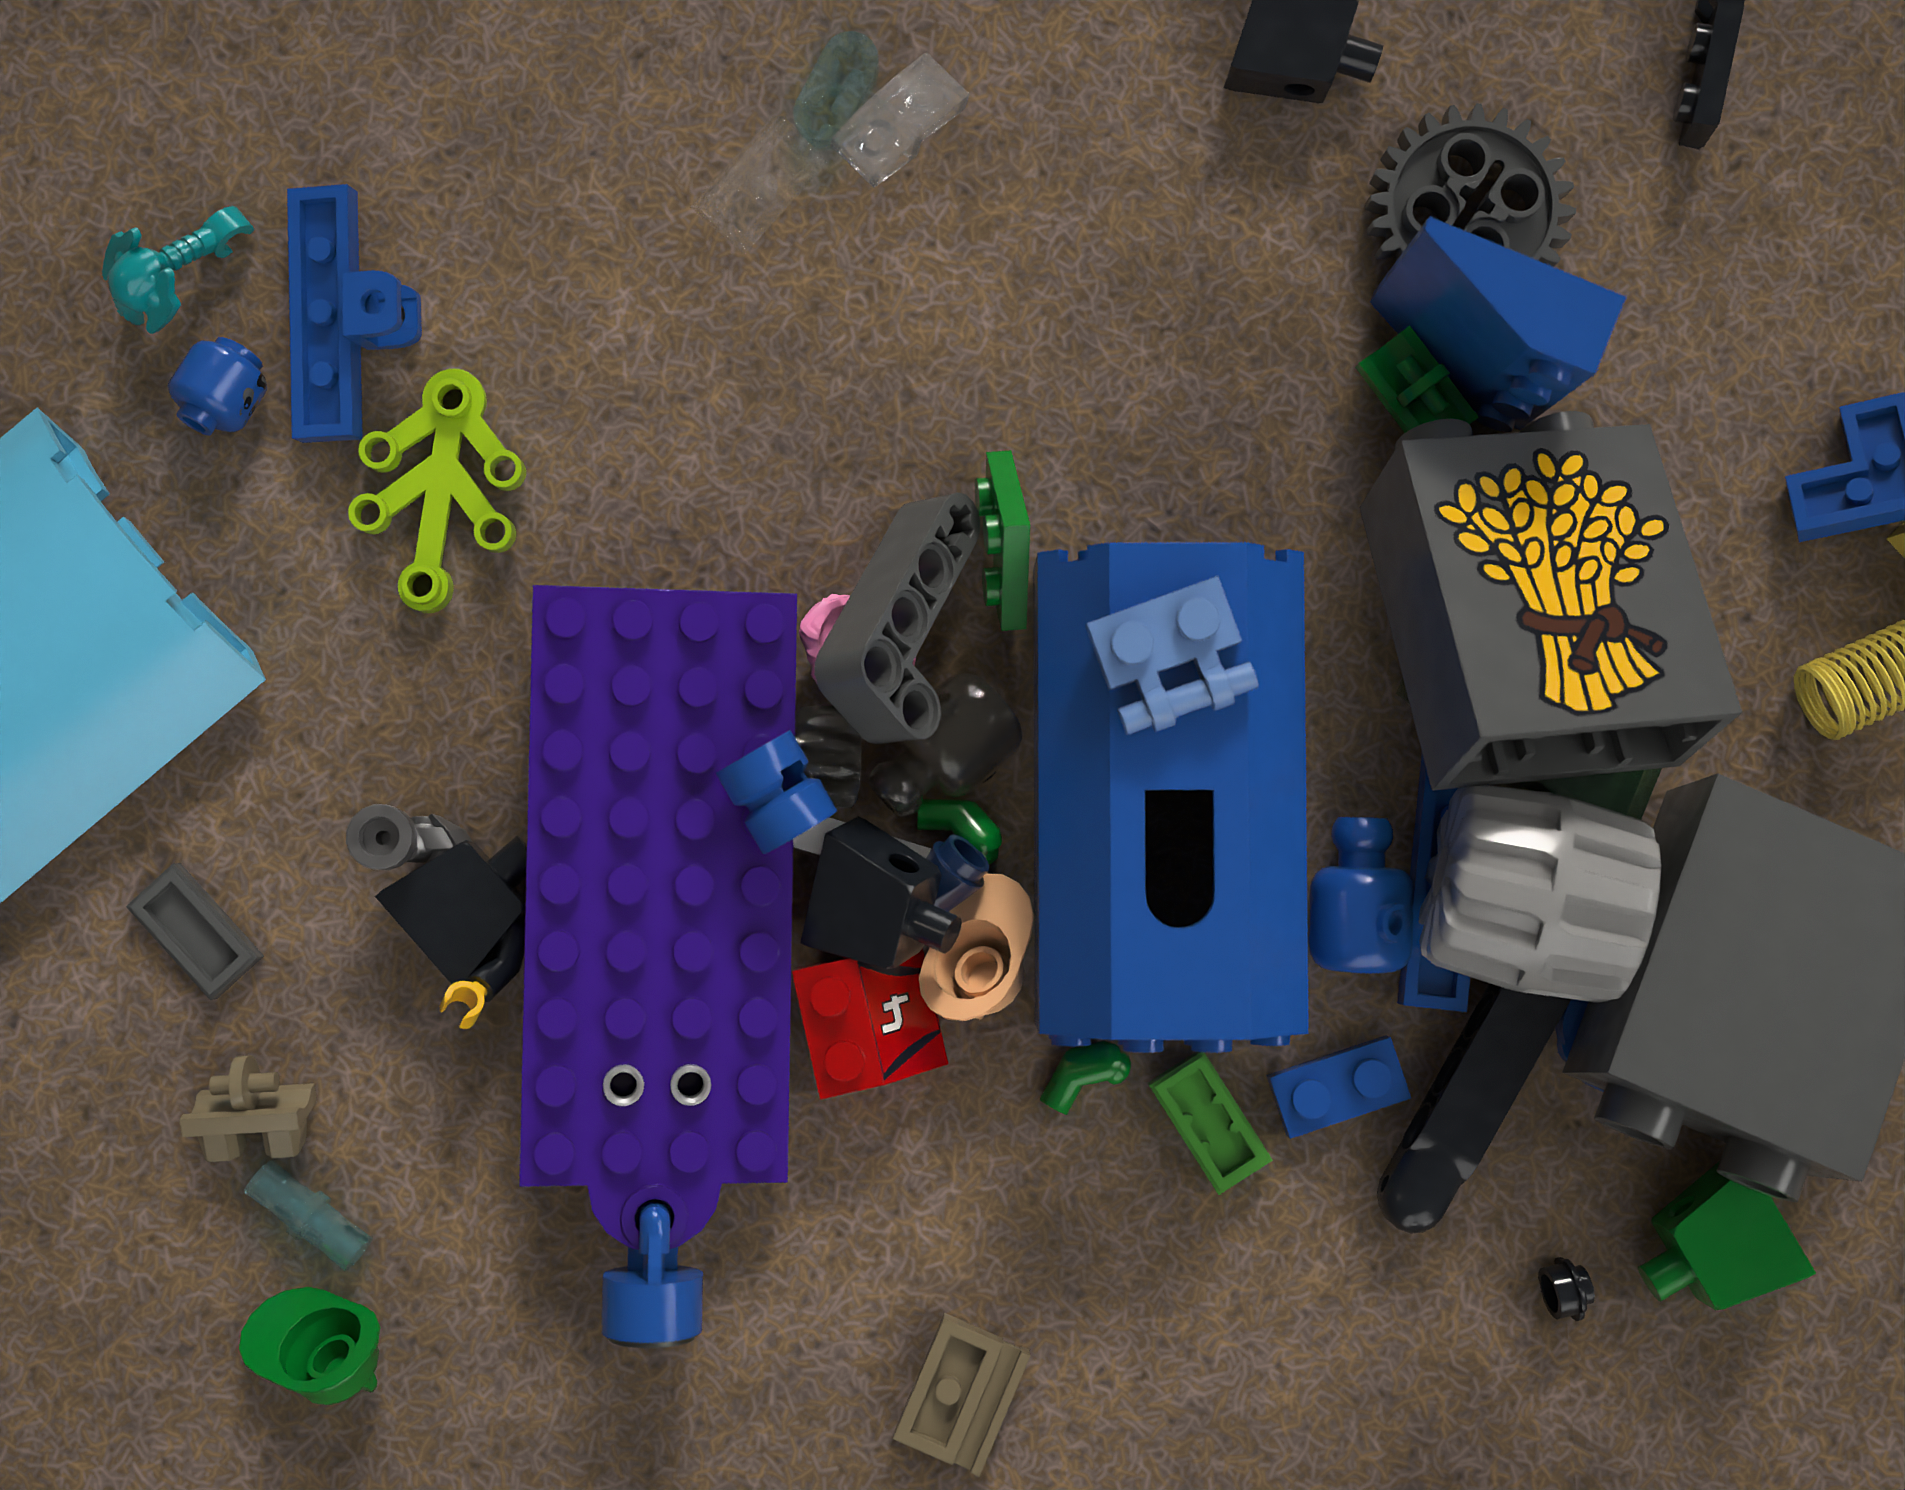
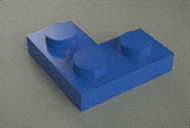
M1905 392L1839 407L1840 420L1850 462L1785 476L1787 493L1799 542L1905 520Z

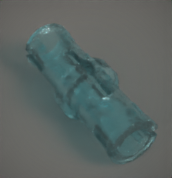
M270 1160L267 1165H263L244 1190V1194L267 1208L288 1226L286 1229L287 1234L295 1240L304 1238L311 1245H314L326 1254L343 1271L349 1270L360 1259L373 1240L371 1235L352 1224L340 1212L329 1205L331 1202L329 1196L322 1191L314 1193L293 1178L274 1160Z

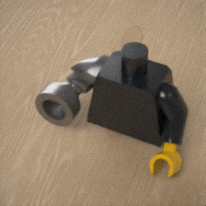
M373 804L362 808L352 817L346 829V844L349 853L359 864L373 870L389 871L402 866L405 862L426 863L386 887L375 897L452 984L442 999L439 1011L441 1013L445 1011L451 1002L460 1001L467 1004L471 1011L465 1015L459 1028L469 1029L478 1019L484 1003L491 1001L519 973L525 955L526 899L515 887L526 878L527 844L517 835L493 857L489 858L476 843L472 842L464 829L441 816L431 813L429 816L410 818L404 811L387 804Z

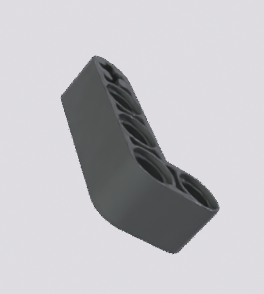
M957 492L904 504L899 509L818 652L814 671L817 686L854 730L869 743L880 744L926 739L932 736L938 728L941 718V706L938 695L912 663L980 534L978 510L974 502L966 494Z

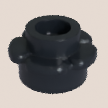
M1557 1257L1554 1260V1265L1540 1268L1538 1272L1543 1301L1549 1313L1555 1319L1571 1316L1575 1321L1583 1320L1587 1311V1305L1594 1303L1595 1300L1591 1278L1582 1265L1574 1266L1569 1259Z

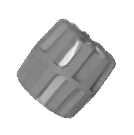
M1489 785L1458 788L1450 799L1449 808L1441 818L1436 832L1438 854L1431 857L1426 870L1425 879L1431 885V889L1420 907L1419 922L1424 925L1419 940L1421 954L1435 966L1518 992L1598 1003L1619 999L1628 988L1641 964L1656 915L1661 861L1659 844L1656 842L1654 829L1640 819L1557 794Z

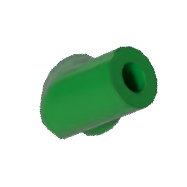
M918 799L917 830L952 831L955 835L968 840L970 844L979 850L989 865L996 861L999 855L998 847L1002 844L1001 832L999 827L977 803L969 800Z
M1106 1041L1091 1043V1045L1073 1047L1062 1056L1039 1100L1056 1111L1067 1115L1084 1085L1105 1081L1113 1085L1123 1082L1131 1070L1130 1057L1124 1051H1121L1116 1044Z

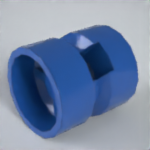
M791 730L715 773L732 803L748 808L749 813L744 823L762 854H766L787 843L837 812L821 781L805 776L804 771L809 761Z

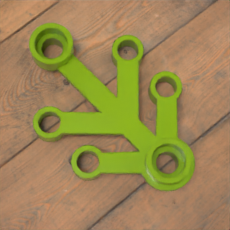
M446 369L435 374L424 387L422 408L389 432L374 431L362 438L358 449L362 462L374 471L386 473L394 470L400 464L403 452L435 432L432 455L377 495L365 493L357 496L352 500L348 509V516L353 526L367 534H379L389 527L393 516L425 494L414 563L408 565L402 571L398 580V592L402 601L410 608L422 613H435L442 610L448 605L453 596L454 585L452 578L441 567L453 497L474 524V537L480 546L490 552L501 553L511 548L516 539L514 524L507 517L496 512L460 463L459 455L463 434L485 460V477L496 488L502 491L515 490L522 485L526 477V467L523 461L516 454L505 449L483 419L487 397L482 384L471 373L461 369ZM453 389L461 390L463 394L461 404L455 409H445L443 405L445 394ZM388 442L390 454L387 459L382 462H373L371 457L373 447L377 443ZM504 460L513 461L515 464L514 475L506 481L497 480L495 476L496 466ZM376 503L380 509L379 518L373 524L365 525L361 519L362 510L365 506ZM493 522L503 523L505 526L503 539L497 543H488L485 538L486 528ZM428 574L432 579V589L427 595L417 597L413 591V583L418 576Z

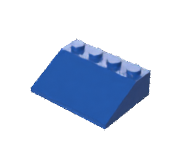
M1429 217L1375 289L1370 303L1397 334L1411 326L1439 364L1443 363L1450 372L1448 377L1472 409L1477 412L1479 418L1476 420L1479 423L1497 431L1511 432L1513 427L1521 430L1595 375L1626 296Z

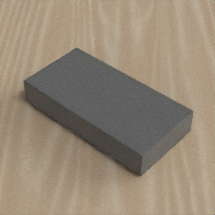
M173 863L126 906L209 1000L218 999L264 957L259 949L181 863Z

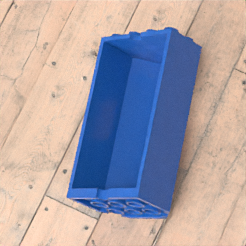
M1109 542L1087 545V550L1078 551V560L1068 561V551L1058 549L1037 553L1033 568L1035 1025L1039 1034L1049 1035L1052 1045L1087 1046L1091 1045V1038L1118 1040V1045H1123V1051L1151 1053L1164 1051V1040H1184L1185 1045H1191V1051L1217 1053L1231 1052L1232 1040H1250L1251 1045L1285 1046L1290 1045L1291 1035L1309 1034L1304 552L1290 549L1275 550V561L1264 559V545L1248 542ZM1218 576L1242 642L1218 651L1217 655L1224 670L1249 661L1255 671L1258 688L1234 696L1235 703L1214 711L1211 705L1178 716L1175 718L1176 725L1155 732L1151 726L1127 735L1121 723L1118 708L1141 701V696L1135 682L1109 691L1088 635L1086 624ZM1194 661L1158 673L1165 692L1200 679ZM1145 790H1212L1213 899L1207 914L1200 921L1188 927L1174 928L1164 925L1152 915L1146 902Z

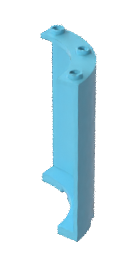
M38 407L0 438V903L266 680L252 649L232 632L194 593H190L183 600L176 594L177 590L157 569L165 563L163 559L145 540L131 521L122 517L117 522L101 501L110 493L94 470L84 449Z

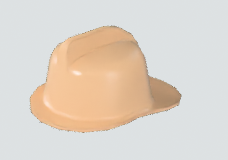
M986 873L983 876L984 886L949 911L959 916L962 920L961 930L955 944L945 954L929 947L923 960L919 975L921 996L931 1011L947 1020L967 1021L974 1018L980 1020L984 1016L999 1012L1011 1004L1021 990L1025 975L1023 959L1032 934L1034 913L1031 899L1020 883L1003 874Z

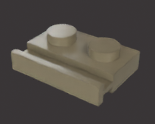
M944 1313L896 1425L893 1440L953 1465L955 1463L969 1469L971 1474L980 1477L1029 1361L1030 1350L1003 1341L1002 1337Z

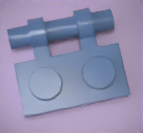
M1218 576L1086 624L1088 635L1109 691L1135 682L1141 696V701L1118 708V714L1127 735L1151 726L1155 732L1176 725L1175 718L1209 705H1211L1214 711L1235 703L1234 696L1258 688V680L1249 661L1224 670L1217 655L1218 651L1242 642ZM1194 661L1200 679L1165 692L1158 673Z

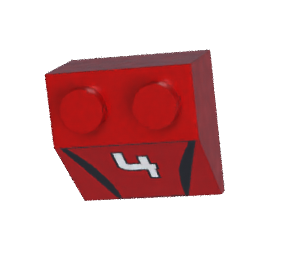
M923 948L919 953L896 968L886 969L854 959L839 957L799 966L792 971L820 1100L884 1086L949 1064L938 1014L930 1010L921 996L919 975L925 958Z

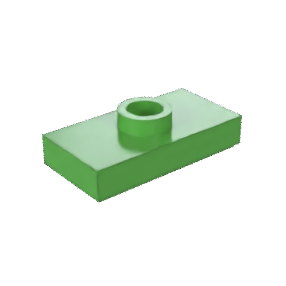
M1204 1052L1193 1053L1147 1083L1218 1195L1273 1161Z

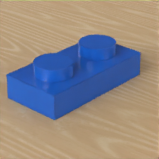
M1387 1035L1266 1075L1286 1136L1290 1139L1411 1099L1392 1039Z

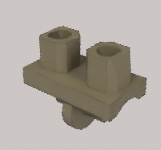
M240 1055L233 1059L229 1075L212 1076L210 1078V1090H200L196 1096L192 1112L190 1114H183L179 1119L182 1137L198 1136L207 1162L230 1161L240 1157L247 1146L245 1133L261 1132L266 1155L271 1158L294 1157L299 1154L306 1142V1118L316 1103L314 1083L280 1085L277 1072L260 1073L254 1056Z

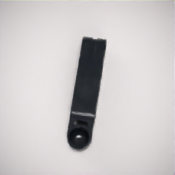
M1491 983L1488 984L1379 1180L1377 1189L1378 1205L1384 1217L1397 1229L1410 1234L1423 1233L1435 1227L1443 1218L1459 1187L1469 1179L1482 1160L1571 999L1523 993Z

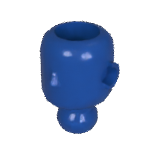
M1337 817L1331 829V837L1338 849V866L1321 868L1315 873L1310 884L1309 952L1318 966L1331 971L1348 973H1390L1399 971L1406 966L1412 953L1414 888L1411 877L1405 871L1385 867V852L1393 840L1392 825L1388 818Z

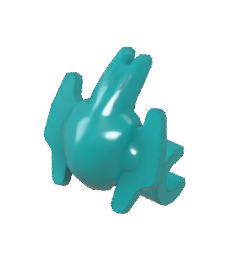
M230 206L211 215L204 222L201 229L192 232L191 235L187 234L181 237L180 240H175L170 246L162 247L160 252L138 246L142 235L136 227L128 230L126 233L120 231L113 234L105 252L102 276L104 280H108L109 291L117 312L133 325L144 324L143 312H145L148 317L146 323L147 332L153 334L160 331L173 319L181 306V302L175 294V274L173 271H177L182 268V265L186 266L192 260L196 261L212 252L219 258L227 257L233 252L227 245V241L239 233L251 234L255 230L254 227L237 207Z

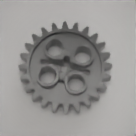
M1476 103L1469 113L1467 120L1463 121L1456 106L1451 105L1443 115L1442 126L1430 113L1425 114L1418 124L1419 134L1408 127L1403 129L1397 139L1400 149L1388 146L1380 159L1387 169H1376L1370 179L1369 184L1381 193H1376L1369 197L1365 204V210L1382 216L1372 221L1366 232L1368 236H1385L1386 241L1374 255L1376 260L1395 257L1398 260L1422 227L1414 218L1413 208L1415 207L1431 209L1439 221L1452 226L1465 207L1466 201L1479 186L1491 165L1497 163L1502 167L1501 174L1476 208L1474 216L1462 230L1554 267L1561 258L1552 248H1562L1572 236L1566 229L1558 225L1567 223L1576 214V208L1559 203V200L1566 197L1574 188L1573 182L1555 181L1554 175L1566 163L1564 157L1546 161L1542 153L1548 147L1551 138L1546 136L1531 143L1526 139L1531 121L1526 119L1515 130L1507 127L1508 109L1502 108L1494 120L1489 122L1485 121L1482 104ZM1460 156L1465 158L1471 164L1473 175L1461 176L1456 174L1449 166L1448 157ZM1501 190L1517 192L1524 200L1525 211H1515L1508 208L1502 200Z

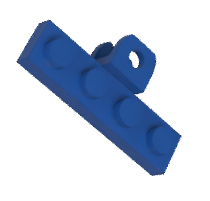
M348 184L287 189L292 439L301 443L362 440L361 347L367 350L398 349L418 342L422 336L421 296L411 287L402 285L401 281L390 273L375 270L359 271L358 192ZM401 306L404 308L405 311V319L403 322L401 319Z

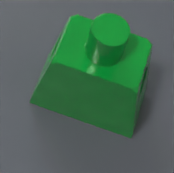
M1719 1162L1652 1218V1225L1667 1250L1638 1267L1641 1278L1658 1301L1661 1302L1689 1286L1696 1299L1714 1310L1726 1309L1807 1279L1816 1274L1772 1197L1717 1173Z

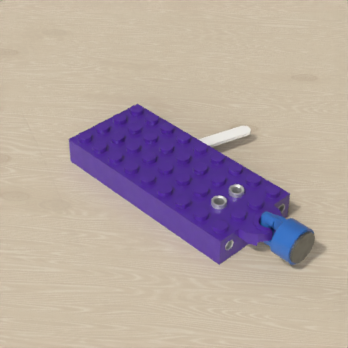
M533 585L519 1187L588 1186L592 1212L607 1234L628 1247L627 1266L604 1272L602 1279L601 1333L611 1343L619 1346L664 1348L683 1345L693 1341L695 1336L702 1332L703 1272L693 1267L677 1265L678 1246L703 1230L717 1208L722 1184L788 1183L793 847L820 855L825 833L846 822L828 817L787 843L766 854H762L744 823L749 813L748 808L732 803L715 773L791 730L795 737L797 594ZM895 838L924 858L928 856L931 848Z

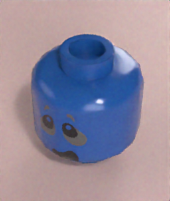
M218 337L215 342L203 340L195 343L189 349L168 383L169 394L180 407L176 414L177 417L190 428L208 436L212 435L215 429L232 433L241 430L267 391L266 379L260 371L263 367L261 360L243 345L225 337Z

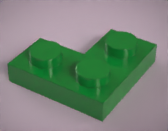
M1012 451L986 452V478L975 479V504L978 510V517L984 516L983 536L985 551L987 555L993 554V567L983 568L984 603L985 606H996L1001 631L1027 629L1030 522Z

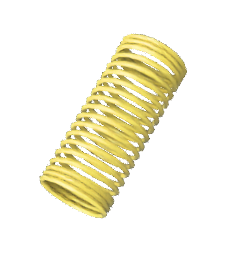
M1905 620L1897 621L1896 624L1878 630L1875 634L1866 635L1865 638L1856 640L1855 643L1836 649L1834 653L1825 654L1824 657L1816 658L1813 661H1809V663L1798 666L1794 674L1796 696L1805 716L1821 735L1831 740H1840L1841 737L1852 734L1854 730H1862L1864 725H1873L1874 721L1883 720L1885 716H1893L1895 711H1904L1905 656L1898 649L1897 641L1903 646L1905 654ZM1887 636H1891V642L1887 639ZM1877 640L1881 641V647L1877 644ZM1867 645L1871 646V652L1866 648ZM1887 647L1892 650L1896 663L1888 654ZM1856 650L1861 651L1860 656L1856 654ZM1877 652L1882 655L1886 669L1878 660ZM1846 654L1850 655V661L1846 659ZM1867 657L1873 662L1876 674L1868 665ZM1836 659L1840 660V666L1836 664ZM1856 661L1862 666L1870 687L1880 700L1881 707L1875 702L1872 691L1858 670ZM1846 666L1853 673L1854 679L1860 692L1864 696L1865 700L1869 703L1870 711L1864 706L1860 693L1858 692L1854 682L1848 676ZM1836 672L1840 674V676L1843 678V681L1840 679ZM1815 678L1821 683L1826 699L1838 718L1839 725L1825 708L1819 695ZM1880 682L1882 683V685H1883V687L1885 688V690L1887 691V693L1891 696V703H1890V701L1885 697V694H1884V691H1883V688H1882ZM1893 682L1901 691L1902 698H1900L1896 693ZM1853 701L1859 709L1860 716L1855 711Z

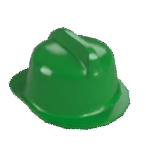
M312 1287L285 1290L264 1301L250 1315L241 1331L239 1351L245 1366L259 1377L297 1392L312 1403L333 1405L346 1401L360 1390L374 1392L378 1382L374 1372L377 1368L379 1357L377 1344L379 1341L380 1324L376 1314L364 1305L354 1303L326 1290Z

